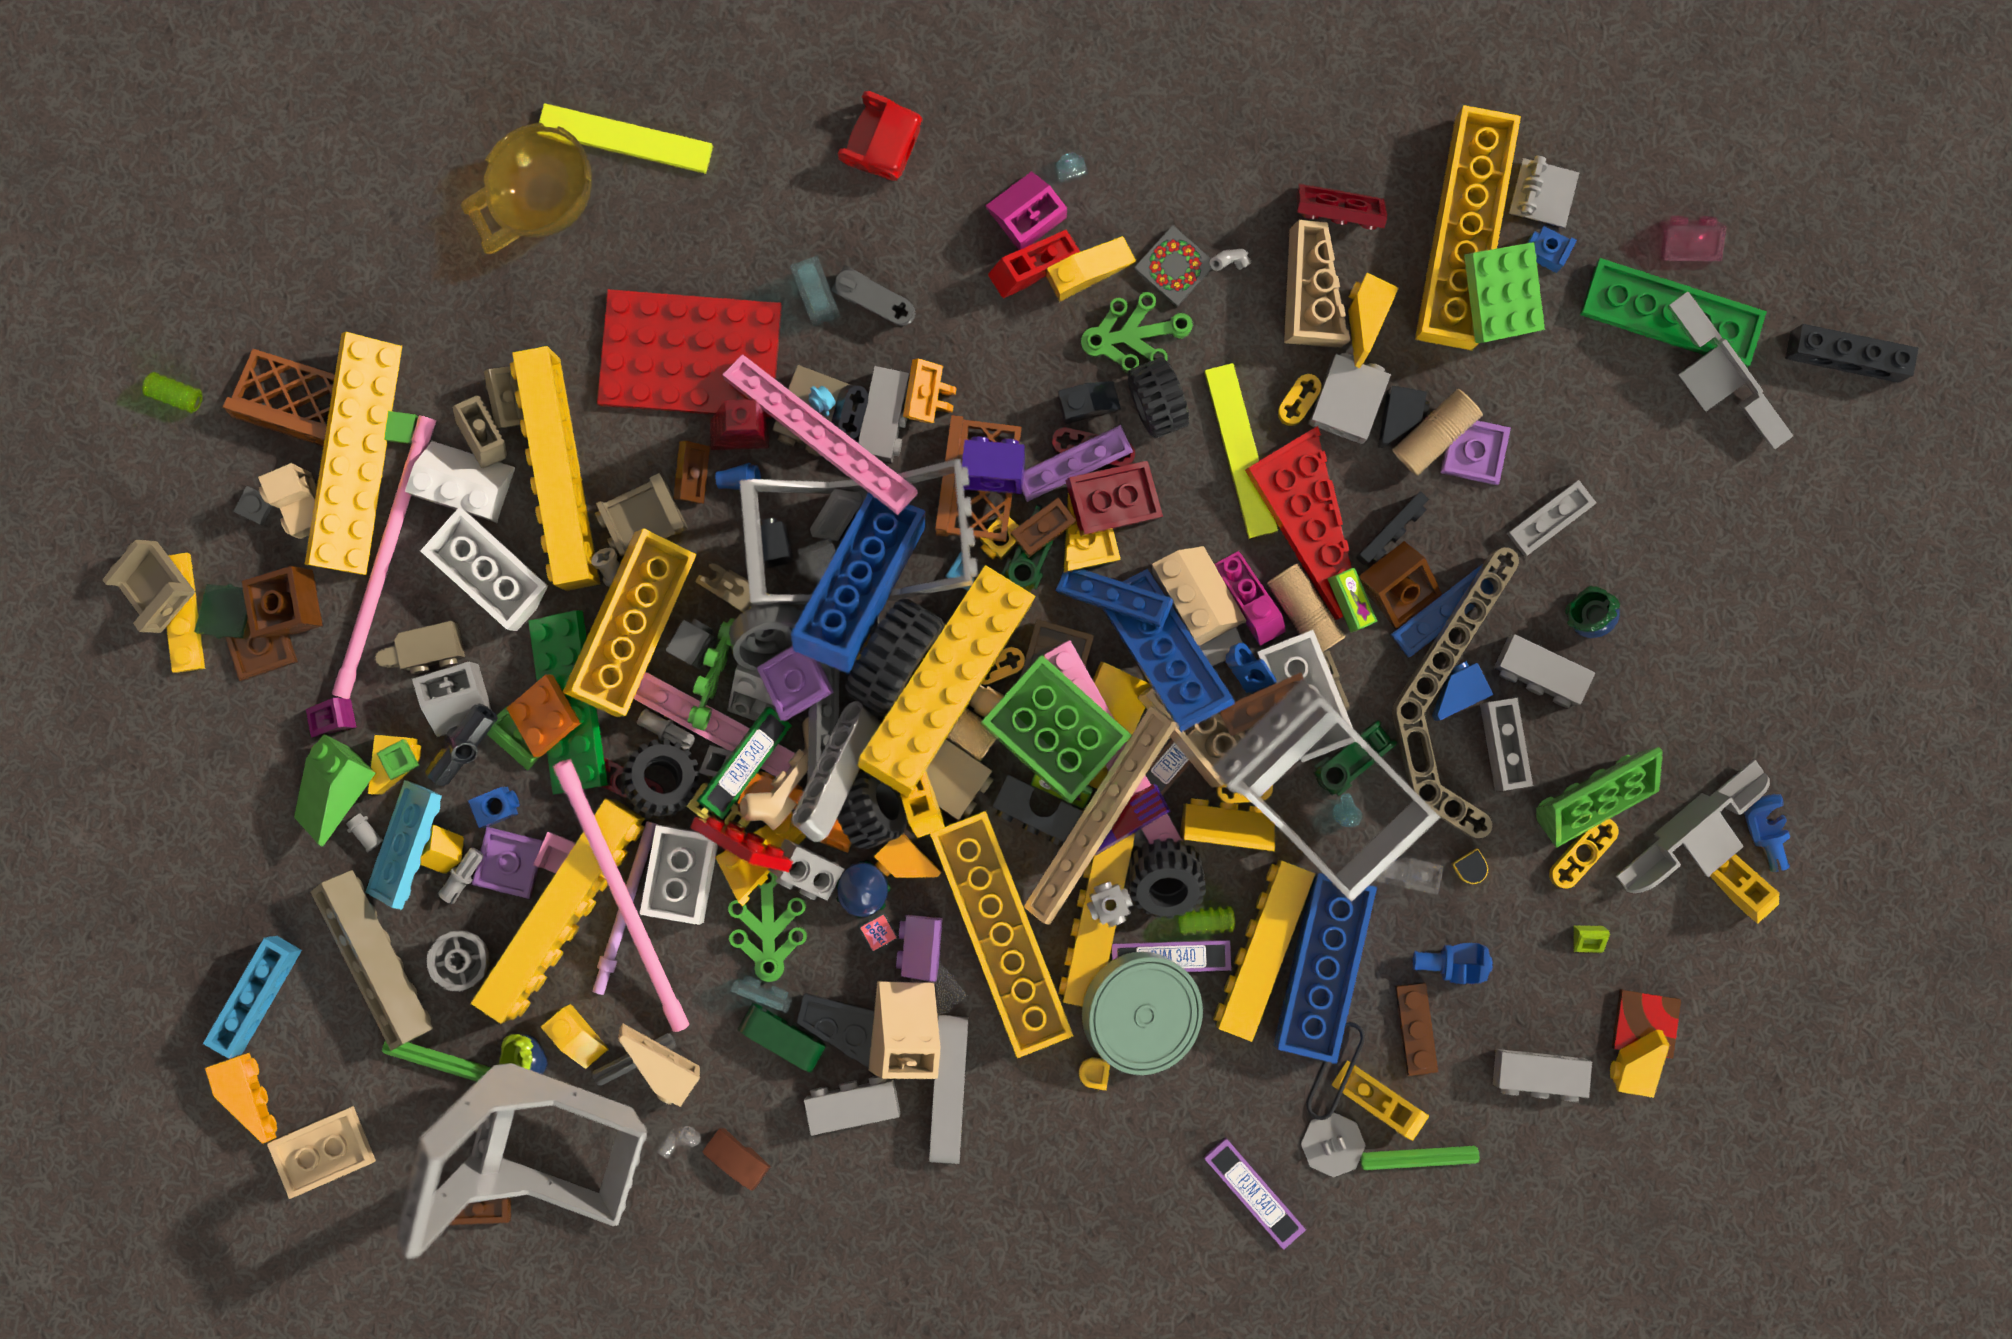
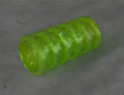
M151 372L143 383V394L146 397L152 396L154 400H160L165 404L169 403L172 407L177 406L180 410L186 409L188 413H194L201 405L203 398L201 389H193L191 385L176 382L172 378L168 379L165 375ZM200 396L199 404L195 409L194 406L197 402L198 397Z
M1227 906L1226 909L1217 907V910H1213L1212 907H1209L1207 911L1199 908L1198 911L1186 912V915L1179 916L1180 933H1182V936H1186L1187 933L1196 935V932L1205 935L1206 931H1209L1210 934H1214L1215 931L1224 933V930L1232 933L1235 929L1234 911L1231 906Z

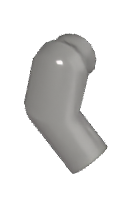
M1244 249L1224 250L1211 258L1210 267L1214 271H1219L1230 263L1235 262L1236 268L1241 270L1250 265L1251 260L1247 256L1249 253Z

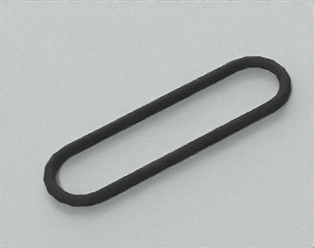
M1348 1022L1345 1025V1028L1355 1027L1360 1032V1042L1330 1111L1326 1115L1319 1116L1312 1111L1311 1101L1328 1062L1324 1061L1306 1103L1307 1111L1314 1119L1326 1120L1331 1117L1336 1109L1365 1041L1364 1031L1357 1023Z

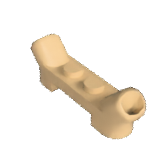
M809 717L802 723L805 749L803 751L799 749L788 761L791 765L788 771H781L771 784L774 786V789L767 793H749L742 798L740 812L746 821L762 820L774 830L796 806V803L788 795L808 771Z

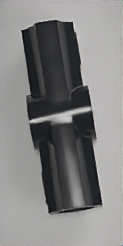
M483 704L474 705L459 726H455L447 731L445 735L446 743L425 770L426 776L437 785L443 787L448 785L464 764H468L476 758L478 754L477 746L498 720L496 713Z

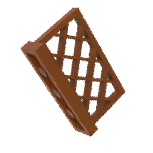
M252 349L232 398H226L223 408L232 418L324 446L327 424L323 417L329 415L330 407L320 411L315 400L329 393L332 395L333 385L329 381L334 382L335 374ZM258 358L269 361L272 370L257 376L254 368ZM290 368L296 370L300 378L284 385L280 373ZM276 376L281 387L265 393L260 382ZM317 377L324 379L327 387L312 394L307 382ZM255 384L257 385L261 396L252 400L242 398L245 389ZM303 384L308 396L292 402L288 391ZM284 393L289 404L279 409L272 408L269 399ZM312 402L316 413L306 418L300 417L296 408Z
M952 415L945 462L960 459L962 464L964 440H968L969 428L982 430L989 439V442H996L994 439L1001 433L1014 434V440L1019 441L1020 444L1022 427L964 420L962 416ZM955 473L945 475L942 478L935 527L937 536H961L960 528H955L956 517L959 516ZM978 491L979 495L971 500V506L983 498L992 510L981 519H978L972 512L971 517L975 523L969 528L973 527L974 538H987L1006 542L1013 493H1005L1006 500L995 508L986 496L990 492ZM1002 508H1004L1003 516L999 513ZM996 514L1002 521L1001 534L988 532L982 523ZM979 526L982 531H977L974 529H976Z

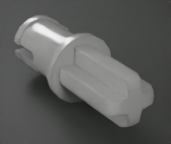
M647 708L642 711L637 720L639 726L658 735L659 740L667 739L674 745L677 742L682 745L681 749L683 750L690 749L695 740L694 735L674 725L673 720H665Z
M470 848L458 867H453L450 870L451 875L438 892L442 900L454 904L465 886L472 882L471 875L484 857L481 851H478L476 848Z

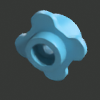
M812 386L810 388L811 393L809 394L811 407L818 413L821 412L824 416H829V410L836 404L834 397L824 386L819 388Z

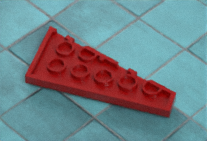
M1316 426L1245 469V472L1334 619L1338 620L1343 617V614L1328 578L1352 569L1348 556V551L1350 550L1347 540H1344L1341 528L1343 522L1333 482L1328 476L1325 464L1327 458L1325 451H1322L1319 436H1321L1319 426Z

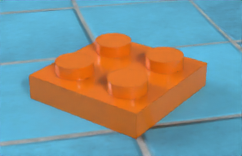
M553 674L544 675L506 708L533 757L544 755L581 724Z

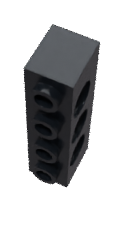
M1802 324L1790 331L1785 359L1900 383L1914 376L1919 348Z

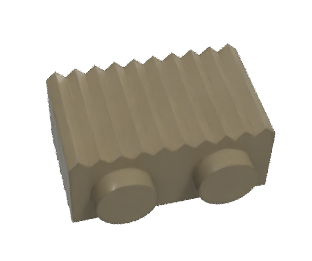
M474 396L454 405L452 408L455 421L480 467L485 468L506 459L505 440L502 439L497 426L494 425V421L489 415V411L486 410L483 401H481V397Z

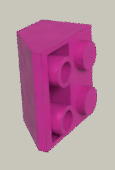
M1032 171L986 205L987 210L1018 250L1033 244L1067 217V207L1051 186Z

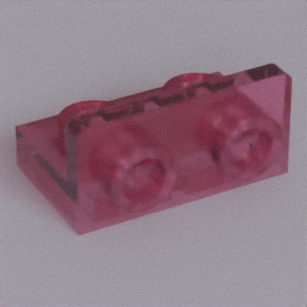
M1671 216L1670 221L1660 222V227L1664 229L1661 259L1663 261H1722L1727 226L1717 221L1718 218L1713 216H1700L1699 221H1688V217Z

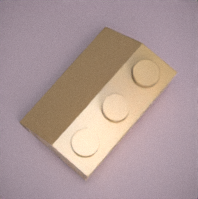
M1204 546L1178 550L1152 564L1153 577L1165 596L1172 598L1174 610L1198 646L1246 622L1243 613Z

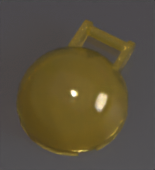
M542 123L522 126L508 133L496 143L485 159L489 163L483 178L485 187L466 198L461 203V208L465 214L470 216L483 241L481 246L486 254L496 253L521 236L546 237L555 235L576 222L590 200L592 173L588 156L575 136L560 126L557 128L545 127ZM486 206H488L489 212L497 224L502 227V229L494 234L491 233L480 212Z

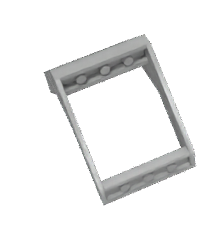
M960 459L950 460L898 475L910 484L955 473L964 576L893 589L887 602L973 585L972 576H977L976 558H970L969 546H975L973 527L967 528L966 517L972 515L970 497L965 498L964 486L969 485L968 468L962 467ZM740 480L750 602L754 605L774 603L807 605L812 595H766L758 492L831 494L834 489L861 493L863 499L861 505L869 492L854 480L835 482Z
M1304 679L1212 767L1231 790L1246 796L1272 820L1351 901L1440 818ZM1338 722L1414 801L1345 867L1335 874L1260 796Z
M512 1063L494 1065L420 1139L397 1233V1238L405 1257H419L462 1209L472 1202L531 1195L611 1226L619 1225L622 1212L626 1207L625 1201L628 1191L632 1187L634 1171L639 1164L640 1151L647 1137L645 1125L640 1122L632 1107ZM554 1105L618 1129L600 1192L597 1193L502 1158L515 1109ZM478 1127L471 1156L435 1192L442 1163Z

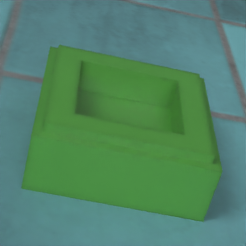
M388 411L384 440L412 444L411 440L418 416Z
M406 739L377 753L390 780L419 766Z

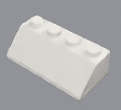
M459 507L421 549V552L507 630H519L536 611L548 587L544 581L462 507Z
M1313 630L1257 652L1259 658L1265 661L1276 678V683L1301 672L1304 680L1353 729ZM1337 722L1300 760L1305 762L1356 742V740Z

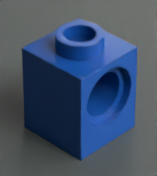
M499 787L468 800L479 828H486L518 815L516 808L520 806L516 793L513 790L509 791L508 787ZM495 798L500 799L502 802V810L497 815L491 810V803Z

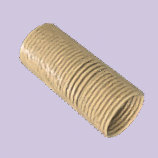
M1456 389L1436 410H1433V413L1428 415V418H1425L1406 438H1403L1393 448V452L1413 474L1419 476L1434 459H1437L1445 449L1453 444V441L1458 439V436L1464 434L1483 414L1463 391Z
M1295 564L1271 579L1266 585L1272 590L1271 592L1275 595L1276 600L1280 602L1279 605L1283 607L1284 612L1288 615L1287 617L1297 628L1296 631H1299L1298 634L1313 630L1320 648L1324 652L1344 639L1346 635L1342 633L1339 625L1335 623L1336 620L1332 618V614H1329L1328 608H1325L1326 605L1319 598L1318 593L1314 591L1315 588L1311 586L1310 581L1306 578L1307 576L1298 566L1299 564Z
M965 708L946 739L980 762L996 741V738L981 725L983 721L981 717L976 716L974 712Z

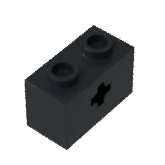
M776 518L761 520L764 567L767 569L795 563L788 528L782 521L777 522Z

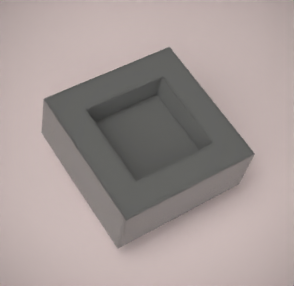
M246 486L233 512L263 525L272 505L263 500L259 491Z

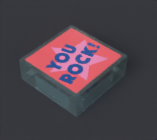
M885 912L859 926L872 953L899 939Z

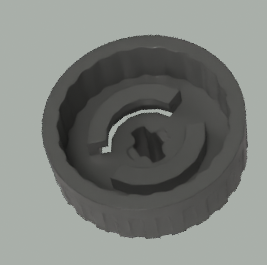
M751 603V609L740 614L730 627L729 636L733 655L737 663L746 669L758 671L757 667L793 646L791 633L802 615L800 610L787 604L754 605Z

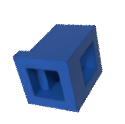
M1544 226L1539 232L1533 231L1527 243L1534 242L1537 263L1557 273L1564 266L1577 240L1569 239ZM1546 242L1555 246V249H1549Z

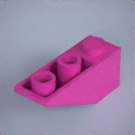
M1239 551L1214 564L1243 613L1246 625L1260 646L1286 632L1281 612Z

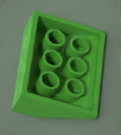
M1043 655L1038 658L981 722V725L1069 804L1076 799L1132 736Z
M1660 747L1639 751L1632 756L1625 755L1614 766L1606 770L1600 769L1594 772L1590 779L1581 784L1574 783L1570 785L1564 793L1555 798L1549 797L1543 800L1536 808L1537 821L1555 847L1561 846L1659 792L1663 753Z

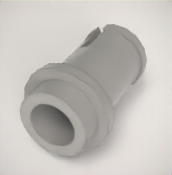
M359 813L346 823L349 828L347 831L349 833L352 832L365 847L366 851L369 852L383 842V839L379 837L367 822L368 817H363Z

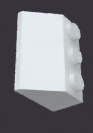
M431 441L414 463L405 492L414 497L455 510L462 507L468 514L497 523L515 467L497 462L488 467L481 468L474 454Z

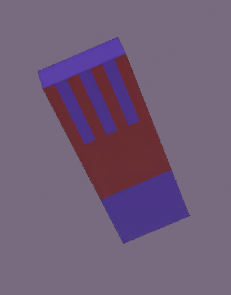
M1152 784L1130 798L1095 853V856L1170 812L1157 785Z

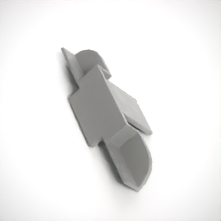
M1689 291L1669 305L1671 313L1694 345L1701 347L1711 339L1718 345L1678 374L1705 412L1746 384L1752 395L1738 404V406L1763 439L1772 448L1776 449L1792 438L1793 434L1766 399L1760 385L1728 341L1721 337Z
M1753 759L1711 796L1703 793L1700 794L1655 832L1654 836L1659 840L1617 874L1616 877L1627 892L1641 893L1652 889L1681 866L1672 852L1682 843L1705 876L1709 877L1744 847L1720 811L1725 808L1741 815L1767 792L1770 786V778L1764 773L1757 761Z

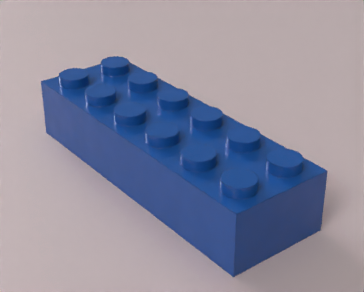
M868 493L791 633L793 651L846 673L850 672L925 529V510L908 504L897 515Z
M1313 872L1315 876L1305 905L1273 1045L1278 1050L1337 1064L1377 887L1368 885L1351 901L1325 874Z

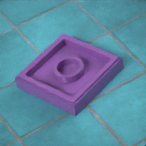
M1477 420L1464 434L1458 436V439L1453 441L1450 447L1445 449L1440 473L1498 485L1511 428Z
M793 646L757 667L781 721L790 719L833 693L820 662L793 651Z
M487 827L480 850L484 857L475 869L472 885L530 899L539 868L533 864L544 841Z

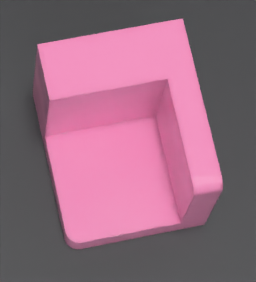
M548 832L533 865L557 873L576 843Z

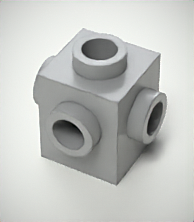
M1110 881L1094 887L1095 893L1090 894L1092 902L1087 903L1093 920L1099 918L1102 925L1108 923L1109 927L1125 922L1124 916L1130 914L1128 907L1133 905L1127 889L1121 890L1118 884L1112 886ZM1109 899H1113L1116 902V908L1112 911H1108L1105 908V902Z

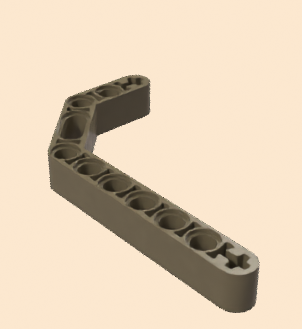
M1510 548L1498 549L1487 557L1392 708L1408 785L1418 795L1423 785H1430L1433 794L1430 799L1425 801L1442 820L1474 838L1488 836L1492 830L1491 818L1480 809L1440 785L1424 713L1519 565V557ZM1505 556V563L1508 566L1500 568L1496 574L1492 573V571L1497 570L1501 563L1497 558ZM1483 579H1488L1493 584V591L1490 595L1485 594L1481 590L1480 584ZM1467 604H1473L1477 608V616L1473 620L1465 615ZM1452 628L1458 629L1462 635V639L1457 645L1449 640V632ZM1436 653L1442 654L1446 659V664L1442 669H1437L1433 664V657ZM1420 678H1425L1430 683V689L1426 694H1421L1417 689V682ZM1407 702L1414 707V715L1410 719H1405L1401 714V707ZM1413 731L1417 732L1421 737L1426 759V766L1420 772H1417L1412 765L1407 742L1408 735ZM1454 800L1458 810L1453 816H1448L1445 813L1444 807L1448 801ZM1468 816L1469 818L1479 820V824L1482 827L1480 830H1473V824L1462 819Z

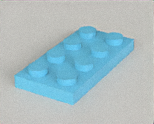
M404 780L366 889L367 894L392 908L403 909L405 901L410 896V886L414 874L420 867V857L423 848L430 838L431 825L434 817L439 812L442 795L416 783Z

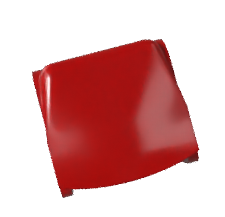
M864 91L862 100L867 107L861 113L852 130L847 149H839V160L861 171L897 181L904 171L920 133V125L923 118L916 112L904 108L886 97L871 91Z

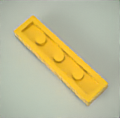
M189 553L168 555L195 591L191 555ZM194 593L166 626L173 673L205 669L196 594Z

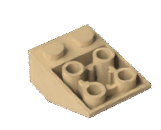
M877 981L869 1071L882 1079H938L941 1048L934 983Z

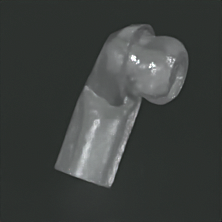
M691 1126L675 1127L667 1134L658 1147L657 1152L668 1159L677 1146L689 1145L690 1147H695L698 1145L701 1135Z

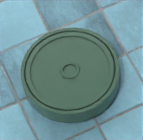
M1152 952L1125 954L1105 965L1091 981L1082 1006V1024L1086 1038L1092 1048L1114 1068L1133 1075L1158 1073L1180 1061L1196 1041L1203 1018L1201 995L1192 977L1172 960Z

